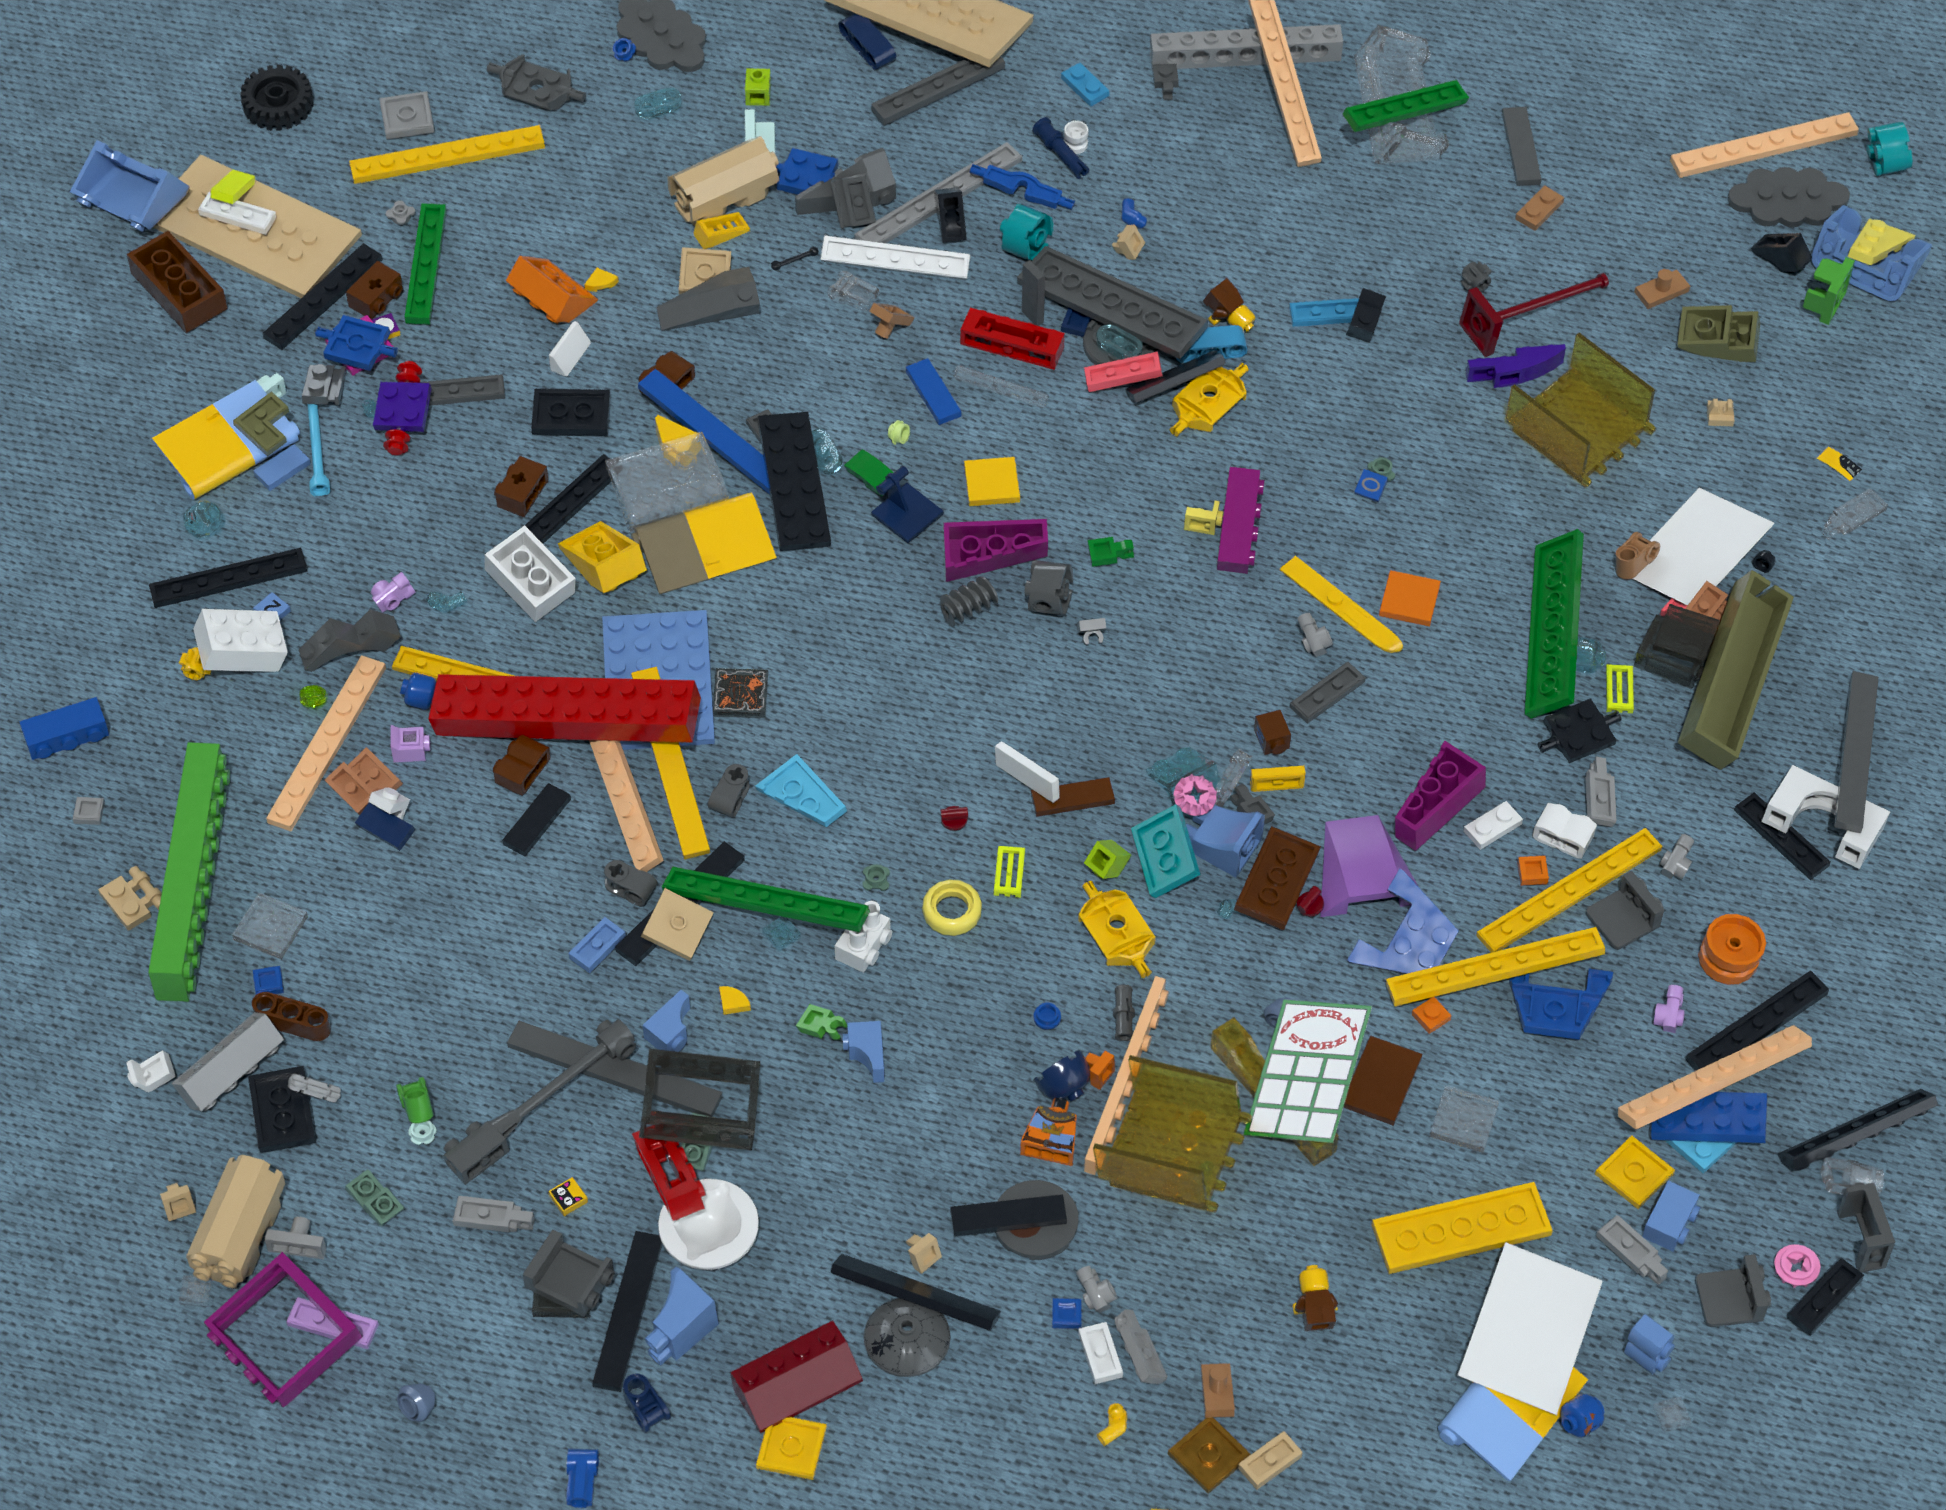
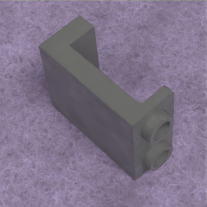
M1862 1182L1854 1183L1845 1190L1838 1210L1839 1219L1855 1216L1860 1227L1863 1242L1855 1261L1856 1268L1861 1273L1884 1269L1895 1245L1892 1231L1874 1182L1868 1184Z
M552 1229L524 1271L523 1280L525 1288L585 1317L589 1309L596 1307L600 1299L599 1293L604 1286L610 1285L615 1271L613 1270L611 1258L606 1257L604 1261H601L563 1241V1234Z

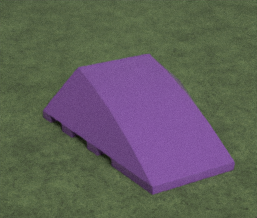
M1378 815L1328 821L1325 823L1321 894L1324 900V908L1320 913V917L1347 914L1348 903L1398 897L1390 893L1388 888L1399 868L1404 870L1416 883ZM1398 897L1400 907L1411 906L1410 903Z

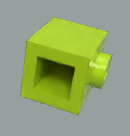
M746 68V105L770 106V69Z
M1112 839L1101 840L1095 843L1084 864L1092 869L1093 873L1100 878H1114L1120 875L1132 855Z

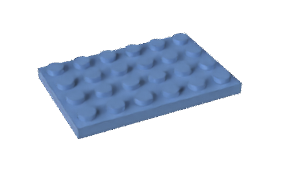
M707 610L602 616L605 678L632 679V672L657 666L660 679L695 680L701 700L693 743L679 742V745L715 744ZM620 741L623 750L652 748L650 741Z

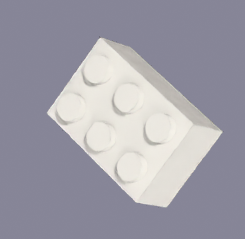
M525 525L485 554V570L535 622L575 593L576 578Z
M202 609L193 628L203 670L277 672L280 670L288 653L277 611Z

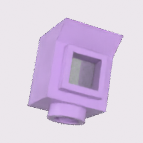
M391 725L393 763L426 761L425 751H430V736L424 734L423 727L398 728Z

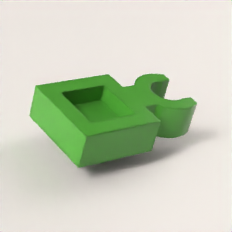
M809 1004L796 1025L802 1033L822 1039L826 1032L835 1040L841 1037L835 1029L839 1026L847 1027V1023L841 1016H835L831 1010Z

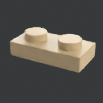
M1283 1431L1240 1462L1238 1469L1258 1490L1302 1458L1303 1452Z

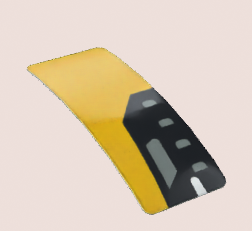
M1830 447L1817 457L1818 460L1834 468L1849 481L1862 470L1849 458Z

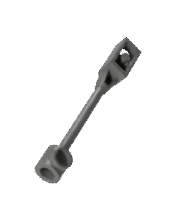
M617 1019L613 1023L605 1020L600 1023L596 1030L598 1033L596 1040L599 1045L518 1108L491 1121H486L482 1125L475 1121L467 1127L466 1134L468 1136L459 1142L456 1138L448 1141L443 1148L446 1153L442 1157L453 1173L466 1185L509 1152L506 1138L522 1121L524 1116L605 1053L611 1058L617 1056L620 1060L629 1057L636 1048L635 1039L629 1028L621 1020Z

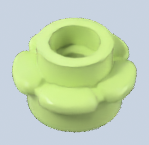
M895 421L888 429V437L894 445L907 442L910 435L909 425L904 424L903 421Z

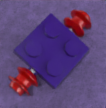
M405 361L397 366L399 372L395 377L397 382H380L373 427L374 430L387 431L385 433L387 441L383 443V447L392 455H401L408 451L409 447L406 443L410 441V436L404 431L424 432L432 388L430 383H420L421 380L418 376L422 374V369L413 361Z

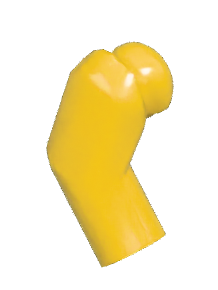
M1119 1403L1109 1406L1108 1427L1097 1434V1438L1103 1446L1108 1445L1124 1434L1127 1429V1412Z

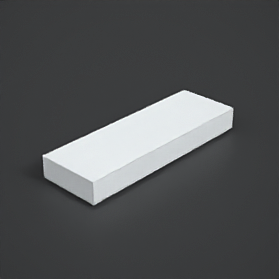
M208 192L198 208L199 215L264 235L267 234L276 219L275 211L238 200L234 204L210 198L211 192Z
M1001 741L995 746L996 765L1052 803L1060 798L1059 778Z

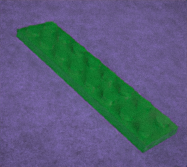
M1579 529L1535 545L1525 715L1531 719L1574 703L1584 534Z

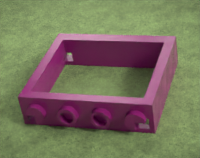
M283 1252L204 1321V1324L210 1331L206 1336L216 1347L222 1344L227 1349L224 1353L225 1356L235 1366L240 1363L245 1368L242 1372L253 1385L257 1382L262 1385L264 1389L261 1393L271 1404L277 1401L283 1408L362 1338L357 1327ZM286 1276L329 1319L341 1334L278 1389L223 1331Z

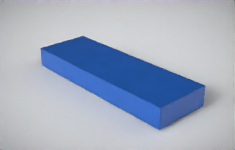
M928 358L906 366L908 377L938 425L961 417L960 408Z

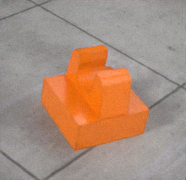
M1104 1051L1101 1056L1089 1053L1085 1057L1090 1067V1084L1099 1090L1115 1071L1114 1055L1107 1051Z

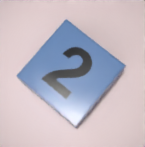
M272 592L253 607V611H277L279 620L291 612L290 606Z

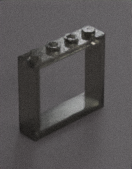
M649 1048L639 1138L752 1150L756 1123L760 1061ZM655 1074L748 1084L747 1120L741 1121L651 1110ZM646 1125H655V1128H647ZM747 1135V1139L739 1138V1136Z

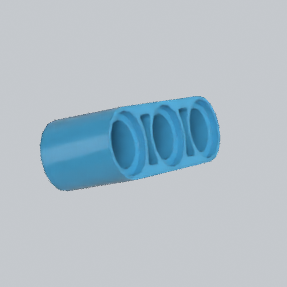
M1238 325L1208 327L1182 358L1176 359L1178 362L1186 363V360L1188 362L1214 350L1222 354L1224 359L1243 357L1248 351L1244 330Z

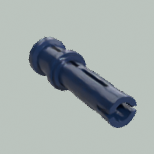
M1048 117L1038 120L1032 128L1034 135L1039 136L1044 141V146L1049 150H1053L1077 179L1081 178L1080 174L1083 177L1086 176L1089 168L1066 144L1063 134L1060 131H1056Z

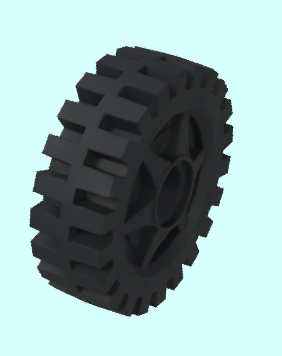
M277 64L276 69H273L272 65H268L266 71L263 67L259 68L258 74L252 72L250 78H246L241 86L240 96L247 119H250V123L253 125L257 123V126L261 129L265 125L266 129L272 131L273 127H276L277 131H281L282 126L290 129L292 128L291 123H294L295 126L301 124L300 119L304 121L307 119V114H310L314 103L310 81L299 69L295 68L293 70L292 66L287 65L283 69L282 64Z

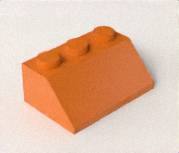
M519 256L506 279V282L513 286L512 290L515 293L528 298L531 306L543 310L547 314L546 317L554 323H569L598 301L594 295L548 259Z

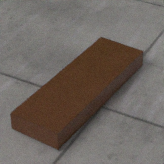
M1109 777L1059 785L1060 798L1054 803L1036 791L1031 790L1036 817L1115 804V797Z

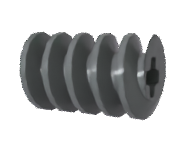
M981 576L976 579V582L970 581L967 586H960L958 591L952 590L949 595H942L940 597V605L945 620L953 627L955 626V617L959 622H963V613L968 618L973 617L972 609L979 614L982 612L981 604L986 609H989L991 607L989 600L997 605L998 596L992 584Z

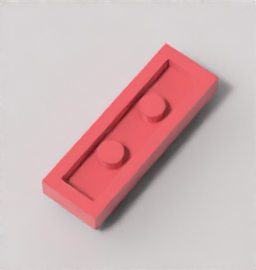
M1158 352L1084 367L1089 392L1162 377Z

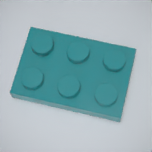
M1175 804L1131 828L1149 894L1152 897L1157 898L1201 875L1182 809Z

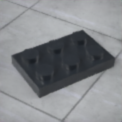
M534 389L532 435L608 436L610 390Z
M304 1066L248 1076L260 1153L316 1143L309 1095L301 1093V1090L296 1092L288 1088V1079L292 1074L302 1075L306 1079Z

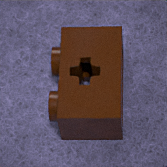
M377 261L346 291L348 307L363 316L368 315L372 320L377 314L384 312L387 304L393 298L396 299L400 296L403 289L401 274Z
M519 456L516 462L509 466L503 482H499L495 488L494 496H496L497 507L525 517L548 482L547 466Z

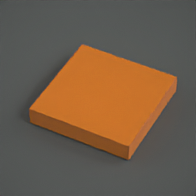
M1390 570L1379 616L1430 627L1441 581Z

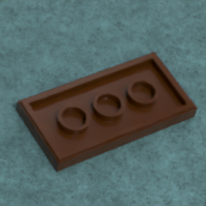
M1271 826L1235 904L1234 910L1285 930L1321 846Z

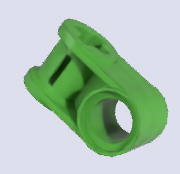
M423 1077L407 1085H396L402 1108L405 1109L411 1123H422L433 1117L430 1097Z

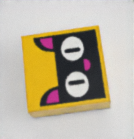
M573 1177L548 1191L549 1197L563 1216L588 1203L587 1196Z

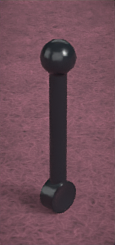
M811 247L809 251L781 262L773 261L771 268L779 270L781 266L807 256H816L819 250L817 247Z

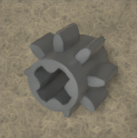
M1471 262L1462 270L1464 280L1461 283L1467 290L1477 287L1482 292L1491 284L1489 274L1492 271L1486 264Z

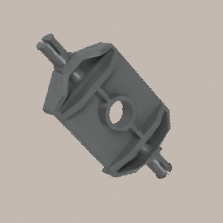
M524 54L506 63L505 66L489 62L487 65V72L499 75L504 96L548 110L559 109L566 101H570L571 98L584 102L586 99V92L575 90L572 87L570 69H567V74L532 64L525 61ZM534 85L543 86L542 88H538L537 90H533L531 88Z

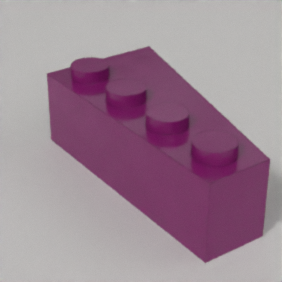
M1230 467L1217 563V570L1248 574L1249 565L1254 566L1256 551L1251 550L1252 542H1257L1259 527H1255L1254 523L1255 518L1260 519L1262 503H1257L1258 495H1263L1265 481L1260 479V470Z
M1047 519L944 523L946 582L1047 557Z
M1444 741L1440 747V752L1430 762L1429 769L1417 782L1416 789L1413 793H1410L1395 816V838L1415 851L1419 849L1486 787V767L1447 741Z

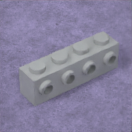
M254 1012L171 1084L190 1109L206 1111L217 1102L216 1098L219 1095L232 1090L237 1085V1080L241 1076L253 1072L258 1067L257 1063L263 1057H269L274 1054L279 1048L277 1045L284 1039L266 1014Z

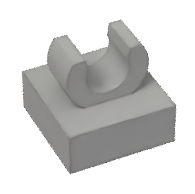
M1105 618L1077 622L1078 633H1084L1082 640L1085 645L1089 644L1088 637L1090 634L1097 636L1098 643L1103 642L1101 631L1106 629Z

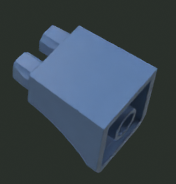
M1214 805L1208 813L1193 816L1192 821L1201 825L1198 829L1190 824H1186L1194 854L1237 878L1263 838L1265 815L1258 811L1244 813Z
M678 1267L670 1271V1289L667 1300L659 1315L652 1322L654 1331L645 1338L647 1345L650 1347L648 1354L660 1366L671 1356L677 1361L719 1325L714 1300Z

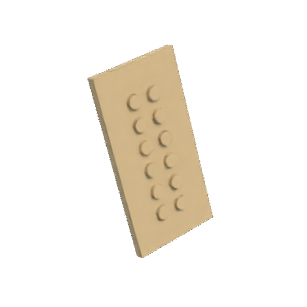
M824 0L987 67H990L1031 25L1034 17L1033 14L998 0Z
M200 155L179 178L190 186L185 197L153 228L163 233L169 231L176 239L299 298L306 295L324 279L362 236L360 229L256 180L255 184L238 201L276 212V219L266 235L199 215L198 208L208 192H211V189L233 169Z

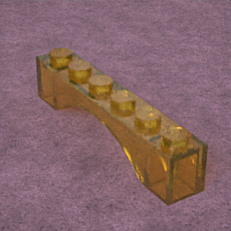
M1233 1017L1212 1031L1211 1049L1250 1094L1255 1097L1265 1060L1251 1035ZM1335 1134L1333 1143L1291 1140L1307 1159L1316 1166L1337 1151L1339 1135Z

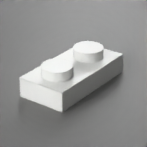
M1505 801L1464 826L1463 832L1481 850L1522 825L1523 819Z
M1107 1322L1080 1328L1078 1334L1094 1384L1122 1378L1123 1371Z

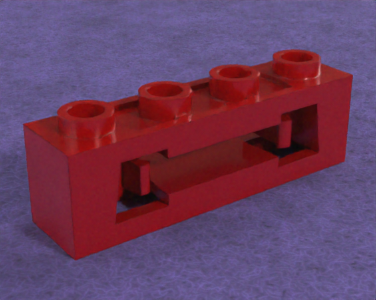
M970 308L960 329L961 345L1055 370L1064 350L1065 333L1011 319L1007 316L992 314L984 310ZM978 337L984 338L985 342L990 340L991 345L977 342L976 339ZM1030 351L1034 352V355H1045V360L1030 356Z
M664 1121L632 1133L639 1157L672 1221L705 1209L701 1198L706 1196L700 1180L695 1181L697 1177L692 1164H686L688 1160L683 1147L677 1148L679 1142L674 1130L668 1131ZM666 1154L677 1179L669 1181L671 1189L667 1176L660 1165L661 1162L667 1160Z

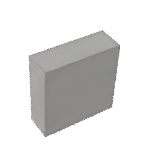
M77 797L73 815L74 824L101 825L105 804L104 798Z

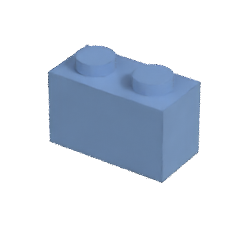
M1668 1181L1645 1225L1642 1237L1674 1252L1677 1244L1683 1245L1689 1234L1690 1229L1686 1228L1688 1222L1694 1223L1701 1209V1207L1697 1206L1700 1195Z

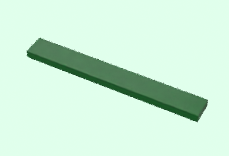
M672 867L661 886L663 891L666 888L683 897L860 932L870 913L869 906L678 867Z

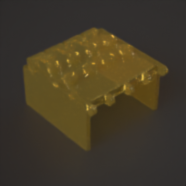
M1579 332L1576 334L1570 364L1572 369L1565 372L1558 378V381H1554L1541 392V395L1538 394L1535 398H1532L1514 384L1510 390L1506 419L1513 426V432L1583 486L1588 487L1592 484L1591 479L1588 477L1594 471L1604 474L1607 471L1604 465L1611 457L1618 461L1624 457L1621 451L1624 446L1630 443L1637 447L1641 443L1639 437H1637L1641 432L1646 431L1648 434H1652L1656 431L1655 426L1649 422L1655 389Z
M1130 1055L1128 1061L1133 1090L1137 1091L1133 1093L1128 1106L1129 1111L1125 1113L1118 1131L1120 1134L1116 1136L1113 1146L1108 1147L1096 1143L1093 1146L1098 1177L1109 1180L1112 1187L1216 1212L1219 1205L1210 1200L1215 1189L1224 1191L1226 1188V1182L1219 1180L1223 1166L1234 1167L1236 1162L1234 1158L1227 1156L1232 1143L1242 1144L1244 1141V1136L1236 1133L1240 1122L1250 1123L1252 1119L1251 1114L1241 1111L1237 1081Z

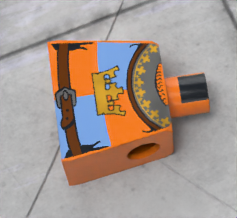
M1053 1099L1051 1108L1045 1106L1037 1107L1021 1139L1020 1155L1073 1166L1077 1115L1067 1112L1069 1102L1066 1099Z

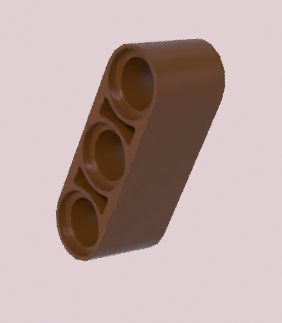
M270 992L258 993L252 999L253 1012L266 1014L278 1031L313 1041H322L330 1035L331 1027L328 1014L325 1009L319 1006ZM265 1008H270V1009L267 1010V1011H261V1010H263V1009H265ZM315 1023H322L320 1025L313 1026Z

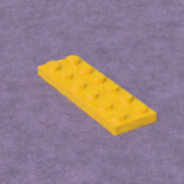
M1535 1182L1372 1220V1228L1389 1274L1502 1248L1505 1242L1514 1245L1552 1236L1553 1231Z

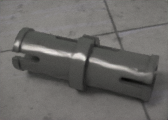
M1118 985L1115 988L1116 1006L1113 1009V1017L1116 1019L1115 1039L1118 1041H1130L1133 1035L1132 1019L1135 1017V1010L1132 1007L1133 989L1129 985Z

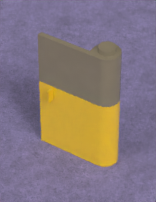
M752 492L634 527V533H631V540L639 544L641 552L644 551L659 595L777 559Z

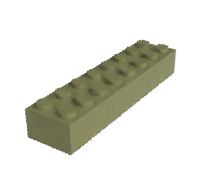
M1753 570L1734 583L1678 740L1680 745L1720 770L1739 757L1794 596L1777 585L1772 586L1758 598L1755 597L1769 587L1771 582Z

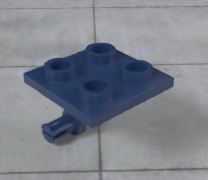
M901 466L894 473L886 475L885 480L876 486L877 492L881 495L888 491V498L871 511V515L909 543L942 516L944 511L910 484L906 483L900 487L899 481L909 474L908 469L905 466Z

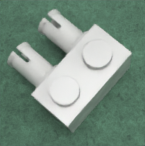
M868 901L864 904L869 906L870 913L860 932L845 929L835 944V959L863 973L869 965L873 966L879 956L878 950L882 944L887 945L892 936L890 918L880 914V906L875 901Z

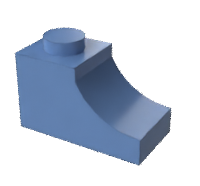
M680 990L643 1024L644 1039L667 1057L674 1051H681L687 1042L686 1026L682 1024V1021L690 1010L689 995Z
M881 1021L847 1023L848 1033L842 1034L843 1050H849V1060H857L864 1064L872 1075L873 1083L884 1082Z

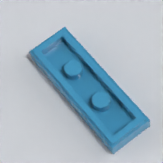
M1359 298L1290 303L1292 327L1350 323Z

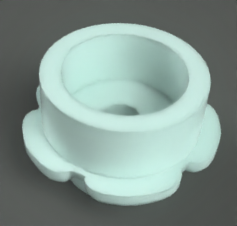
M429 1120L422 1123H412L408 1134L411 1136V1141L414 1144H429L435 1138L436 1127Z

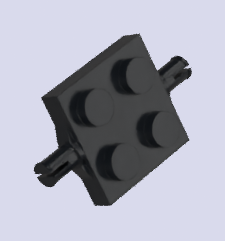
M1590 698L1545 716L1543 722L1550 732V738L1538 742V748L1541 749V753H1544L1556 747L1564 755L1568 763H1572L1615 745L1617 740L1609 729V725L1620 722L1622 720L1621 715L1618 711L1604 716Z

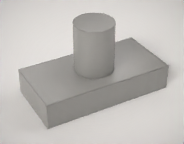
M295 1217L293 1219L290 1232L267 1229L265 1236L268 1252L274 1253L283 1252L288 1255L324 1259L326 1246L324 1237L307 1235L310 1220L304 1217Z

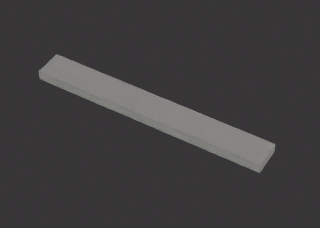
M1008 142L1004 143L878 219L875 223L855 233V239L888 243L937 213L934 190L959 187L964 197L984 184L983 177L970 174L972 164L986 169L988 165H992L1007 171L1022 161V155Z

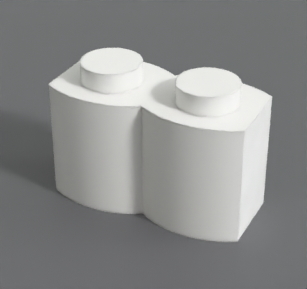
M1548 803L1535 825L1532 837L1543 844L1558 848L1566 854L1582 859L1595 835L1597 824L1585 815L1572 814L1563 805Z

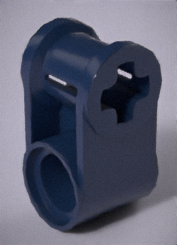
M631 1374L625 1379L623 1383L625 1403L644 1433H647L649 1427L661 1420L667 1421L671 1419L664 1401L657 1395L644 1375ZM635 1388H640L643 1390V1392L638 1395L630 1393V1391Z

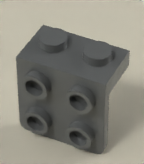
M1632 870L1623 875L1618 891L1594 903L1586 910L1588 918L1611 946L1617 950L1659 928L1664 913L1661 901L1657 897H1653L1648 891L1645 882L1638 878Z
M1756 1254L1744 1255L1740 1269L1700 1273L1696 1276L1695 1281L1707 1326L1718 1327L1761 1322L1764 1320L1768 1307H1771V1297L1769 1291L1764 1290V1269L1761 1264L1758 1265Z

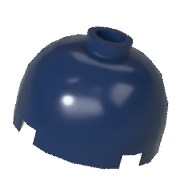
M1080 1050L1074 1052L1076 1058L1073 1059L1066 1056L1041 1073L1044 1077L1042 1080L1040 1077L1033 1079L1044 1096L1051 1100L1055 1098H1068L1070 1102H1073L1085 1094L1082 1088L1089 1082L1090 1067Z

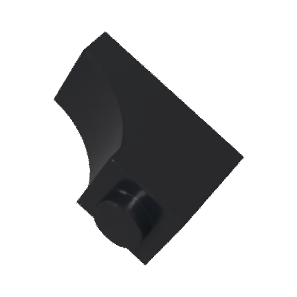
M959 187L934 190L942 243L967 240L962 191Z
M1801 233L1765 234L1751 247L1755 256L1771 261L1778 267L1780 272H1800L1813 258Z
M1362 288L1346 335L1370 343L1386 296Z

